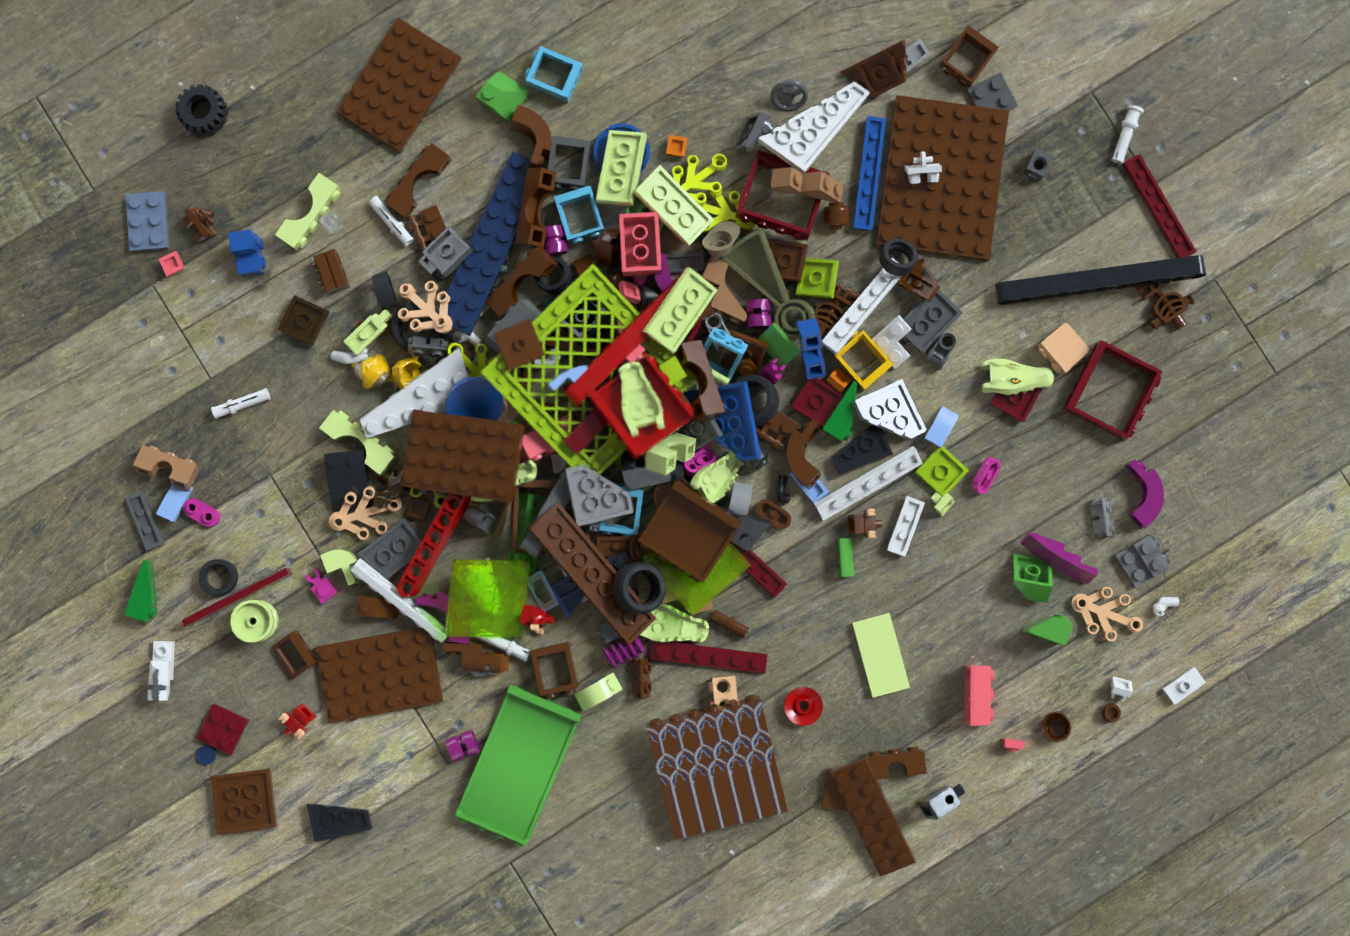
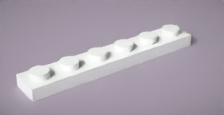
M882 269L822 340V345L837 355L902 276L891 275Z
M912 446L815 502L814 505L822 520L830 518L923 464L916 448Z
M362 559L356 562L351 569L355 577L365 581L373 591L379 592L388 603L394 604L403 615L409 616L414 620L418 627L428 631L433 639L439 640L441 643L445 640L450 629L416 604L411 598L401 596L396 586Z

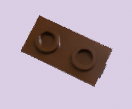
M649 658L633 659V663H631V676H638V680H631L634 698L650 697L652 684L650 682L651 664L649 663Z

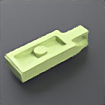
M386 309L379 316L376 313L373 316L370 315L343 342L358 356L385 331L388 326L386 322L392 315Z

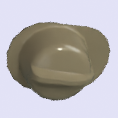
M732 221L720 222L703 239V247L707 249L715 261L731 253L733 243L740 234V227Z

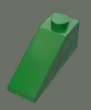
M855 381L852 382L821 430L840 443L843 439L847 441L853 432L850 428L853 425L854 405L852 402L855 401L857 382Z
M143 560L124 615L144 622H151L152 619H155L158 612L156 608L158 603L153 563L150 560Z

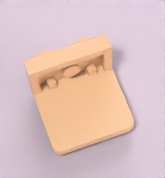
M1068 323L1061 325L1037 345L1040 354L1047 358L1052 368L1061 375L1070 370L1074 364L1089 353L1088 346Z

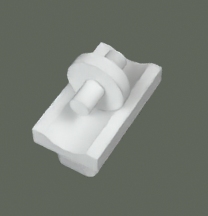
M920 152V157L913 158V163H920V165L905 166V172L908 174L910 184L920 183V173H927V182H938L942 166L939 163L926 164L933 162V157H926L925 152Z

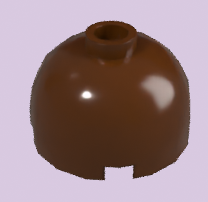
M607 229L602 231L592 244L596 259L603 265L616 268L622 262L619 259L621 255L620 230Z

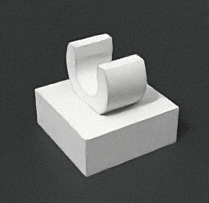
M1113 676L1110 682L1111 698L1114 699L1116 694L1121 695V701L1123 702L1126 700V697L1131 698L1133 693L1132 681Z

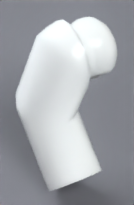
M459 331L453 334V340L457 343L469 341L475 347L482 342L473 332L471 336Z
M549 354L545 358V365H555V354ZM535 359V365H541V359Z
M1159 598L1153 605V613L1159 617L1163 616L1167 607L1179 606V598Z

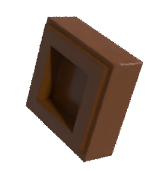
M412 497L406 516L425 521L431 503Z

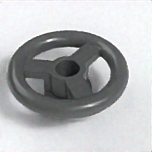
M784 80L773 87L770 98L773 105L778 109L794 111L806 103L808 90L804 84L797 80ZM776 93L784 96L786 105L778 102ZM802 93V99L797 104L792 105V100L795 96Z

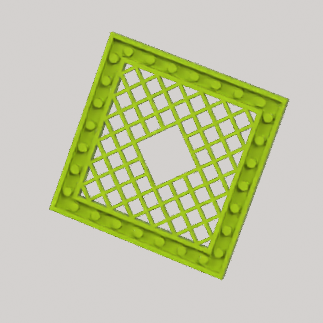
M591 264L532 321L539 341H542L544 353L555 354V365H545L544 355L541 359V365H531L530 361L528 365L518 366L528 368L527 379L517 378V367L514 368L513 378L509 373L511 370L507 369L500 352L480 373L570 467L584 464L596 473L601 474L625 449L616 439L618 436L615 432L612 434V428L609 424H607L608 436H598L597 434L594 437L595 450L583 449L576 455L563 442L571 433V424L580 423L571 421V410L582 411V421L585 418V411H592L594 408H585V399L582 401V408H572V402L569 398L568 407H558V396L566 395L558 393V388L555 390V393H544V383L552 380L545 379V368H555L556 377L558 376V368L572 369V355L598 356L600 354V342L611 343L614 340V328L625 329L639 313L594 264ZM591 293H593V295H594L595 297H587V296H589ZM584 300L583 311L574 310ZM587 300H597V311H587ZM601 303L606 307L608 311H600ZM573 313L583 314V324H573ZM570 314V324H560ZM587 314H597V325H587ZM600 314H610V325H600ZM614 317L622 326H614ZM556 327V338L546 337ZM559 327H569V338H559ZM573 327H583V338H573ZM587 328H597V339L586 338ZM600 328H610V339H600ZM650 336L640 344L648 353L647 355L649 357L652 356L659 365L667 361L669 357L675 356ZM545 340L556 341L555 351H545ZM559 341H569V352H559ZM573 341H583V352H572ZM586 341L596 342V353L586 352ZM559 355H569V366H559ZM531 368H541V379H531ZM685 370L684 372L687 376L672 385L673 388L676 387L682 393L695 381V378ZM613 371L609 374V382L613 380ZM517 381L527 382V391ZM531 382H541V393H531ZM531 396H541V406ZM544 396H555L554 407H544ZM545 410H554V420ZM558 410H568V421H558ZM558 424H568V434ZM598 439H607L598 447ZM585 452L593 453L588 457V455Z

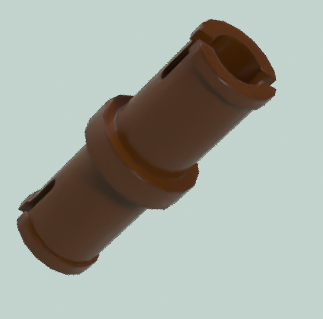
M715 609L710 618L711 621L723 626L724 630H730L743 639L749 630V627L734 620V617L731 616L730 618L717 611V609Z

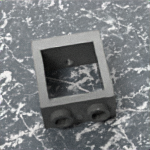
M552 136L548 170L554 171L557 148L584 152L580 180L556 177L554 188L569 187V190L574 191L585 187L591 142L589 140Z

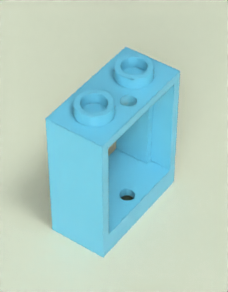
M540 46L539 50L534 52L532 57L533 64L531 68H527L524 76L527 86L569 103L583 71V64ZM543 56L572 67L563 90L534 79Z
M591 186L554 197L568 243L575 245L583 242V239L588 237L595 239L604 231ZM589 198L598 227L571 235L562 206Z
M714 327L704 345L706 354L714 341L738 355L730 371L709 360L708 362L713 370L731 380L748 344Z
M612 482L627 491L625 483ZM643 487L627 491L630 496L637 497L633 527L606 524L605 520L600 521L599 530L605 534L617 532L628 537L633 536V534L638 535Z

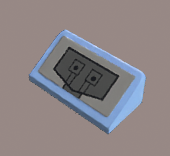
M542 570L525 579L542 610L548 611L559 605Z

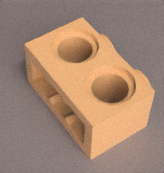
M735 675L712 677V682H708L709 693H713L714 701H710L711 705L717 704L719 706L721 701L733 699L738 701ZM721 681H725L728 684V688L724 692L717 690V684Z

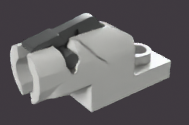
M153 641V660L150 661L148 677V700H168L170 680H173L175 641Z

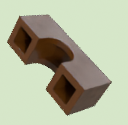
M918 746L907 747L906 751H899V748L888 749V753L880 754V751L868 752L869 755L864 756L867 757L877 780L888 779V767L893 762H901L904 765L907 776L927 774L924 750L919 749Z

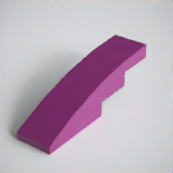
M1029 532L1020 542L1022 546L1037 558L1073 579L1089 584L1098 576V569L1082 564L1081 556L1065 551L1063 543L1033 532Z

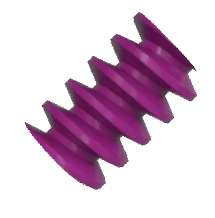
M639 636L630 645H626L625 642L622 644L617 640V647L612 643L609 644L610 650L602 647L610 668L611 664L617 668L618 661L625 664V657L632 661V654L638 658L639 651L644 655L646 654Z

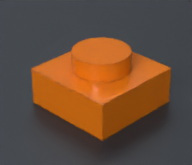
M669 135L666 155L685 158L688 138Z
M837 367L826 381L841 393L852 379Z

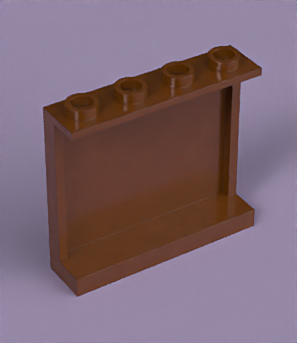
M676 480L638 541L641 542L640 546L648 551L652 549L657 552L656 556L665 562L669 560L674 563L673 567L678 571L688 572L690 574L689 577L695 582L699 583L702 581L704 583L741 526L742 521Z

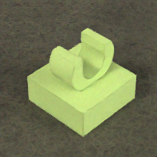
M936 492L931 497L932 501L936 504L934 507L936 512L942 517L955 503L953 497L948 493L942 497Z

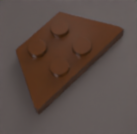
M905 39L841 71L842 75H847L869 91V96L872 98L907 81Z

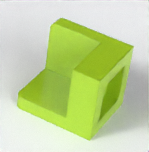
M675 356L669 357L667 361L659 365L660 371H664L669 377V384L671 386L687 376Z

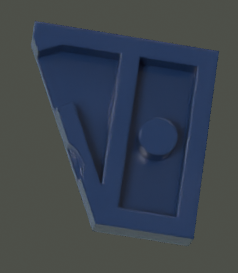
M567 575L549 586L568 619L577 605L583 600L584 594Z

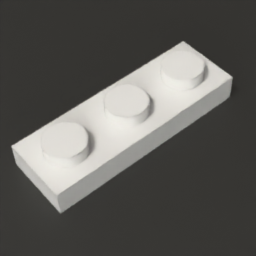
M906 496L887 547L888 551L906 556L925 502Z

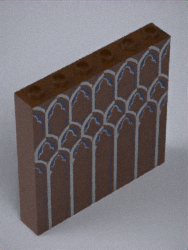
M748 695L744 697V700L737 701L733 699L726 701L724 705L720 706L712 704L704 710L692 709L684 715L672 714L668 716V719L661 720L656 718L646 724L674 840L788 812L759 696Z

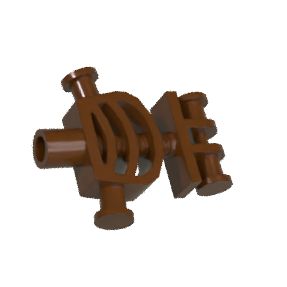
M836 282L835 290L837 291L834 293L833 302H821L816 306L814 315L822 339L826 332H830L835 326L831 319L833 318L836 324L840 320L835 315L836 311L841 318L843 317L844 312L839 307L840 303L850 308L853 303L848 301L846 297L851 298L855 302L860 292L852 291L851 287L845 289L843 288L844 283ZM840 291L845 293L843 297L838 295ZM822 306L830 307L829 310L819 309Z
M1169 283L1154 284L1155 289L1152 285L1135 287V290L1141 296L1144 294V291L1148 290L1149 293L1141 298L1143 301L1153 294L1158 298L1151 308L1152 314L1156 318L1148 322L1155 330L1159 328L1158 325L1160 323L1165 325L1169 321H1172L1177 330L1185 326L1187 322L1181 313L1188 309L1186 305H1193L1195 303L1193 296L1189 293L1187 297L1183 298L1178 292L1163 294L1161 289ZM1171 296H1172L1173 298H1175L1174 300H1171V301H1169V300L1167 299V297H1171ZM1161 302L1163 306L1158 310V305ZM1178 303L1179 305L1173 307L1171 304Z

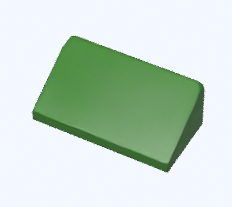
M839 538L837 540L839 576L853 577L852 539Z

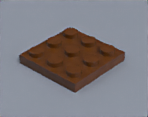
M271 768L211 776L218 835L277 827Z

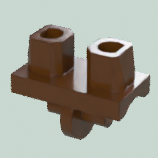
M195 207L193 209L187 208L184 211L186 216L182 222L188 228H192L194 225L198 228L193 234L198 242H203L209 237H215L218 234L212 226L215 223L212 219L215 213L212 210L206 212L204 208L199 210L198 207Z

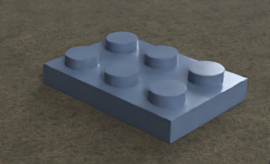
M165 192L126 194L129 250L131 252L170 249Z

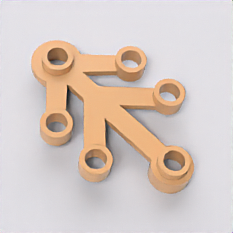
M428 281L425 284V289L428 292L427 304L416 295V290L411 284L400 286V296L406 301L411 300L421 309L408 311L406 308H402L398 312V317L402 321L414 319L410 322V328L414 332L435 329L439 333H447L451 330L452 319L447 315L450 296L444 291L438 293L437 300L440 302V311L437 314L435 312V300L438 286L434 281ZM430 317L433 321L420 322L416 318Z
M367 486L364 488L363 497L355 512L347 514L351 504H354L357 499L354 492H348L345 495V502L340 511L334 512L330 516L329 524L336 531L347 529L357 534L359 539L366 540L369 537V530L366 527L360 528L351 523V521L358 520L375 528L377 533L384 534L388 528L387 524L369 516L386 510L396 512L401 508L402 500L400 497L391 500V502L397 503L396 507H392L389 504L386 508L378 509L375 506L366 508L369 500L375 495V489L372 486ZM366 490H372L373 494L367 495ZM352 495L354 500L349 501L347 496ZM336 519H341V520H342V524H340V525L336 524V523H335V520H336ZM379 525L385 526V530H383V531L379 530V529H378V526H379ZM365 531L367 535L361 536L360 532Z
M1103 587L1100 591L1089 596L1085 594L1075 595L1071 601L1072 608L1082 614L1087 625L1086 630L1089 634H1096L1099 631V626L1093 623L1089 611L1096 613L1104 630V638L1107 641H1115L1117 639V633L1112 630L1107 618L1126 625L1130 632L1136 633L1142 630L1143 622L1140 618H1128L1110 611L1121 605H1129L1131 597L1128 594H1121L1117 599L1100 606L1092 603L1101 598H1110L1113 595V590L1110 587ZM1105 589L1109 590L1108 596H1105L1103 593ZM1123 596L1127 597L1126 603L1121 601ZM1081 599L1085 602L1083 607H1080L1078 604ZM1134 621H1137L1139 624L1136 629L1133 627ZM1091 625H1094L1096 627V630L1094 632L1090 631ZM1109 632H1112L1114 635L1112 639L1108 638Z

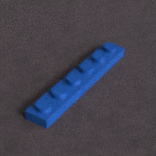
M871 116L866 118L853 229L872 231L886 118Z

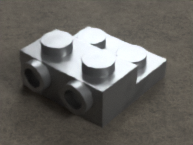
M1150 535L1144 536L1114 555L1134 588L1170 569L1168 565L1170 559L1165 553L1161 554L1158 549L1160 543L1155 537L1151 538Z

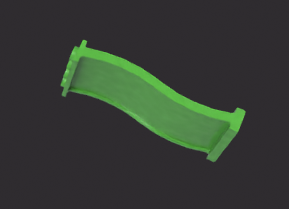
M511 684L455 816L459 817L458 820L466 824L472 822L476 824V828L482 831L491 830L495 832L494 835L501 839H505V837L512 839V843L522 847L523 844L527 846L582 714Z

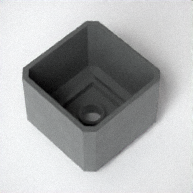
M520 300L515 306H511L505 312V316L501 321L498 320L494 323L492 330L487 334V343L499 354L500 350L493 333L529 318L532 322L541 312L528 300ZM556 327L546 337L556 338ZM517 367V372L521 376L523 375L524 368Z

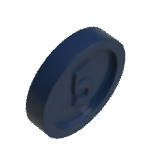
M204 745L197 750L196 758L203 765L211 764L216 759V751L212 746Z

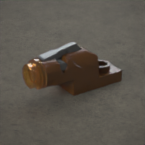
M443 643V651H448L447 655H459V652H462L461 667L471 671L474 677L509 671L510 657L490 651L483 653L484 644Z

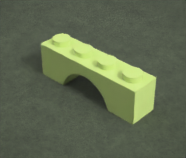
M320 173L317 174L308 187L313 198L310 212L299 220L286 219L275 234L280 240L297 251L306 245L307 237L317 229L320 218L327 215L332 201L335 202L340 196L339 191L341 189L339 186Z
M333 410L319 428L336 441L345 437L358 438L366 449L365 464L379 475H383L395 461L396 457L393 455L395 451L387 445L382 447L378 444L379 439L375 436L366 438L363 427L357 422L352 424L348 421L349 416L343 411L337 412Z

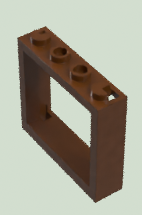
M545 341V347L555 349L556 341ZM559 341V350L569 352V343ZM573 344L572 352H583V346ZM586 347V352L596 353L595 349ZM580 355L591 359L597 357L593 355ZM524 368L522 379H527L528 368ZM521 381L520 385L526 390L527 382ZM535 400L541 406V401ZM544 402V407H554V404ZM589 402L588 408H594L593 403ZM558 410L559 417L568 414V410ZM571 410V416L576 417L575 421L581 422L582 411ZM587 411V413L585 412V417H586L591 411Z
M533 480L515 487L513 503H511L509 549L515 550V554H526V551L519 548V544H517L519 489L551 490L556 481ZM590 530L583 531L590 539ZM542 547L538 555H545L546 549Z

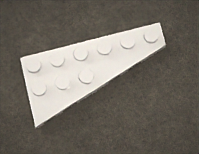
M853 82L836 92L834 96L822 100L820 104L793 117L781 127H776L769 134L759 137L758 142L804 174L867 99L870 92L856 82Z
M459 347L449 356L440 360L431 369L426 370L404 386L398 393L393 394L384 403L360 418L366 438L411 424L413 409L446 413L445 400L448 394L455 387L456 383L469 378Z

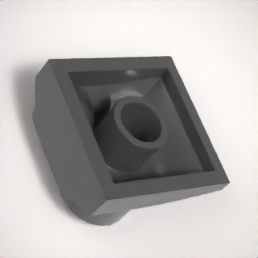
M763 112L749 115L734 150L741 151L753 148L759 143V137L769 134L773 129L772 120Z

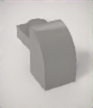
M739 482L734 483L729 510L745 516L748 514L753 485Z

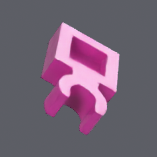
M777 358L770 364L767 363L758 374L765 377L773 385L782 377L780 373L786 367V365L778 367L776 365Z
M315 568V579H312L310 575L305 577L307 581L314 583L315 586L311 590L321 604H324L339 592L328 577L322 580L321 572Z

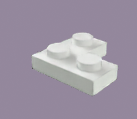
M900 315L872 338L873 342L894 364V369L910 357L909 353L898 341L912 329Z

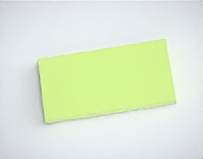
M609 130L596 196L597 203L634 206L636 195L633 192L638 186L647 138L646 133Z
M661 165L633 192L652 212H658V218L687 247L714 220Z
M687 267L643 332L674 354L717 292V289L690 267Z
M890 613L853 622L852 625L872 698L910 688Z

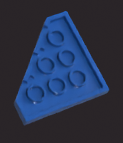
M747 381L719 385L718 392L724 404L725 412L715 419L723 434L715 439V441L725 449L732 451L740 461L761 458ZM699 389L683 392L690 404L696 400Z

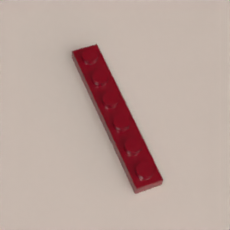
M653 640L650 659L765 673L768 654Z

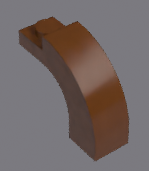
M517 104L510 130L522 133L532 141L534 152L529 168L542 167L544 159L548 160L552 146L550 129L540 115L529 108Z
M814 419L803 426L802 433L795 429L787 445V459L791 471L798 482L808 490L821 477L820 471L805 459V451L808 444L821 429L820 424Z

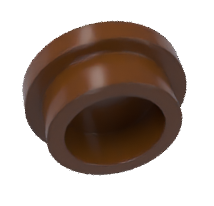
M743 359L739 362L736 370L740 376L754 374L756 366L750 359Z
M1108 703L1102 707L1101 716L1105 721L1113 723L1120 718L1121 710L1116 704Z

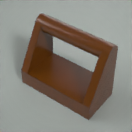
M298 630L291 632L271 647L292 680L318 663L317 658ZM290 640L306 662V665L297 672L281 649V646Z

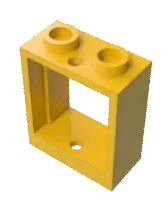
M863 330L860 333L856 331L849 339L850 342L844 345L837 355L833 356L850 378L857 382V386L862 391L867 389L894 365ZM860 340L866 344L882 363L864 381L856 375L841 357Z

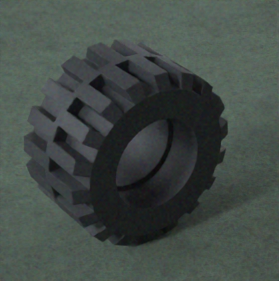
M197 84V87L191 85L189 90L185 88L183 90L184 94H179L177 97L180 101L175 103V106L178 108L175 109L178 120L187 130L193 134L196 133L198 136L203 134L210 136V132L213 134L218 133L216 129H222V123L227 121L225 116L228 115V111L226 110L227 105L224 99L216 90L211 89L207 85L205 87L202 84ZM201 102H210L211 109L209 114L202 119H194L193 110L195 106Z

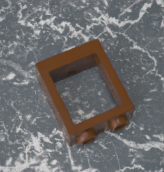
M968 25L944 57L939 67L942 68L941 70L944 74L952 75L956 78L961 86L969 88L999 47ZM964 40L987 55L971 78L948 63Z
M569 642L530 650L540 696L545 695L546 699L557 696L556 692L564 691V694L576 692L575 688H578L579 684ZM565 651L572 684L544 689L538 657Z

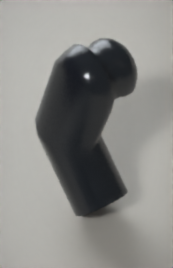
M779 475L776 492L778 501L788 504L791 495L785 493L788 481L786 475Z

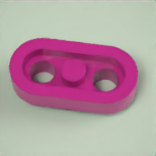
M702 449L696 452L694 457L683 463V472L687 476L694 477L701 468L716 461L715 453L709 449Z
M988 457L983 461L978 473L972 480V489L975 492L985 494L989 490L1000 470L999 460Z
M190 498L183 505L184 513L204 526L214 527L220 522L221 516L219 511L199 499ZM192 504L196 507L194 511L190 510ZM208 514L212 515V519L210 521H208L206 518Z

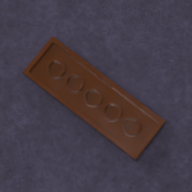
M867 757L832 770L830 774L880 877L915 864L916 859Z

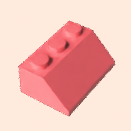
M965 665L964 723L970 726L991 725V720L994 719V710L991 709V701L994 700V690L991 689V681H994V670H991V666Z

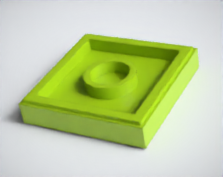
M806 258L802 282H797L795 295L799 297L834 299L839 261Z
M942 446L941 448L938 447L914 473L932 490L943 497L951 491L969 470Z

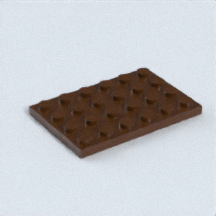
M397 18L336 112L401 153L461 62L462 57L405 21Z
M413 409L401 486L513 503L525 425Z
M418 627L316 647L329 723L444 701L433 638L424 628Z

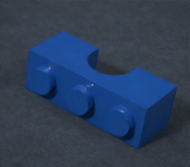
M816 318L797 322L802 365L807 380L826 376L825 363L821 352L823 347L821 332Z

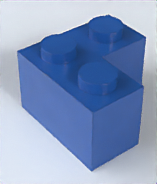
M251 229L228 233L230 250L236 256L238 274L242 277L265 274L264 268H267L265 257H262V249H264L263 239Z

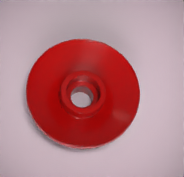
M798 687L787 695L784 709L787 717L793 723L807 726L815 723L820 718L823 711V702L815 690L809 687ZM805 702L807 704L806 709H800V703Z

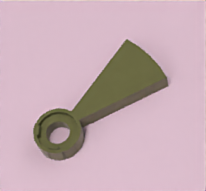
M758 229L733 245L731 253L721 258L779 306L775 314V323L789 338L799 337L798 327H791L787 322V315L791 310H798L803 316V321L815 318L814 309L806 301L800 299L790 300L763 229Z

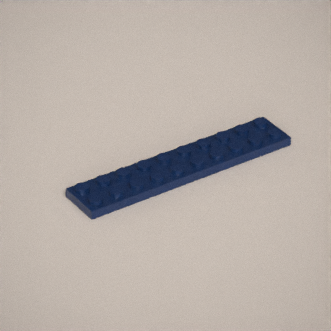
M513 151L469 244L473 252L459 265L447 291V294L450 296L447 315L452 319V329L471 336L517 234L527 170L531 159ZM542 164V167L537 168L547 169V166Z

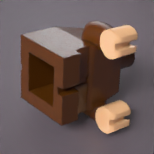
M867 509L864 511V514L848 515L849 534H864L868 539H875L876 528L882 527V521L875 520V509Z

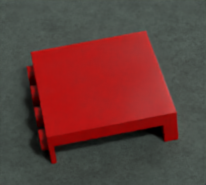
M647 353L643 355V358L638 363L641 364L646 379L660 400L663 410L664 429L659 430L657 423L638 428V436L632 437L622 411L623 397L620 375L599 390H593L589 393L590 401L635 460L693 419L692 413L694 412L689 403L682 401L680 391L669 384L670 379L664 371L660 372L657 368V361L652 356L649 357Z

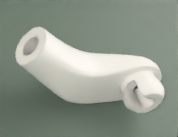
M367 348L358 356L353 352L333 351L331 359L344 364H353L364 361L369 355L367 354Z

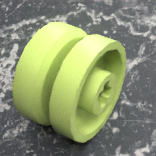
M248 600L240 603L234 609L230 624L233 633L239 639L255 643L267 640L274 635L278 628L279 618L277 611L270 603L264 600Z

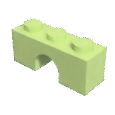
M677 432L646 452L645 469L666 476L675 469L676 460L686 462L694 457L696 439Z

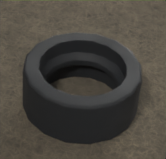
M895 238L886 242L880 252L879 261L886 272L891 275L904 276L913 269L917 262L918 253L916 248L907 240ZM899 251L908 258L909 262L906 264L897 263L891 259L888 252Z
M551 256L558 263L557 266H560L564 271L560 282L555 285H547L542 277L534 275L537 285L545 293L556 295L560 294L572 282V271L562 258Z
M388 272L373 275L372 281L375 293L382 310L396 307L397 299Z
M214 559L202 566L199 572V582L205 592L211 595H225L236 587L238 572L231 562L223 559ZM216 566L226 568L230 574L228 584L221 589L212 587L208 582V573Z

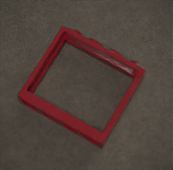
M757 150L735 217L744 223L751 222L757 224L762 229L769 228L775 230L780 235L787 234L793 236L796 240L808 241L821 199H815L806 229L744 209L758 166L771 170L792 167L776 155ZM810 167L805 173L819 172L821 170Z
M1099 340L1096 342L1063 410L1123 441L1127 440L1129 437L1132 438L1137 428H1135L1137 421L1142 420L1145 414L1143 409L1146 404L1151 402L1154 396L1152 391L1161 383L1162 377L1160 376L1163 371L1103 340ZM1103 352L1150 376L1122 431L1075 408Z

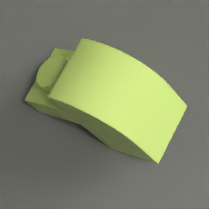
M332 550L320 555L327 573H333L342 569L348 586L359 583L358 578L351 571L352 565L358 561L354 554L346 550Z
M611 673L574 695L582 710L585 711L621 691L622 687L614 673Z

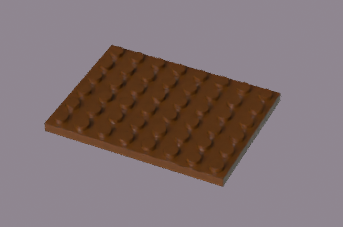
M896 95L877 232V246H884L887 241L900 238L910 242L916 248V251L990 260L1009 110ZM920 152H925L926 157H933V162L926 164L939 163L942 166V172H939L938 182H927V173H920V183L910 184L908 174L905 172V166L920 165V163H913V158L920 157Z

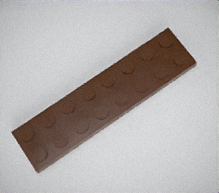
M558 502L553 504L528 528L626 645H630L656 620V617L651 612L632 614L626 612L618 605L612 588L618 572ZM628 586V593L635 603L642 605L643 602Z

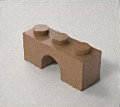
M142 445L133 463L135 472L154 478L157 471L162 468L171 469L172 473L169 477L171 484L190 491L199 473L197 464L193 460L188 458L183 460L174 453L161 452L154 446L147 447Z

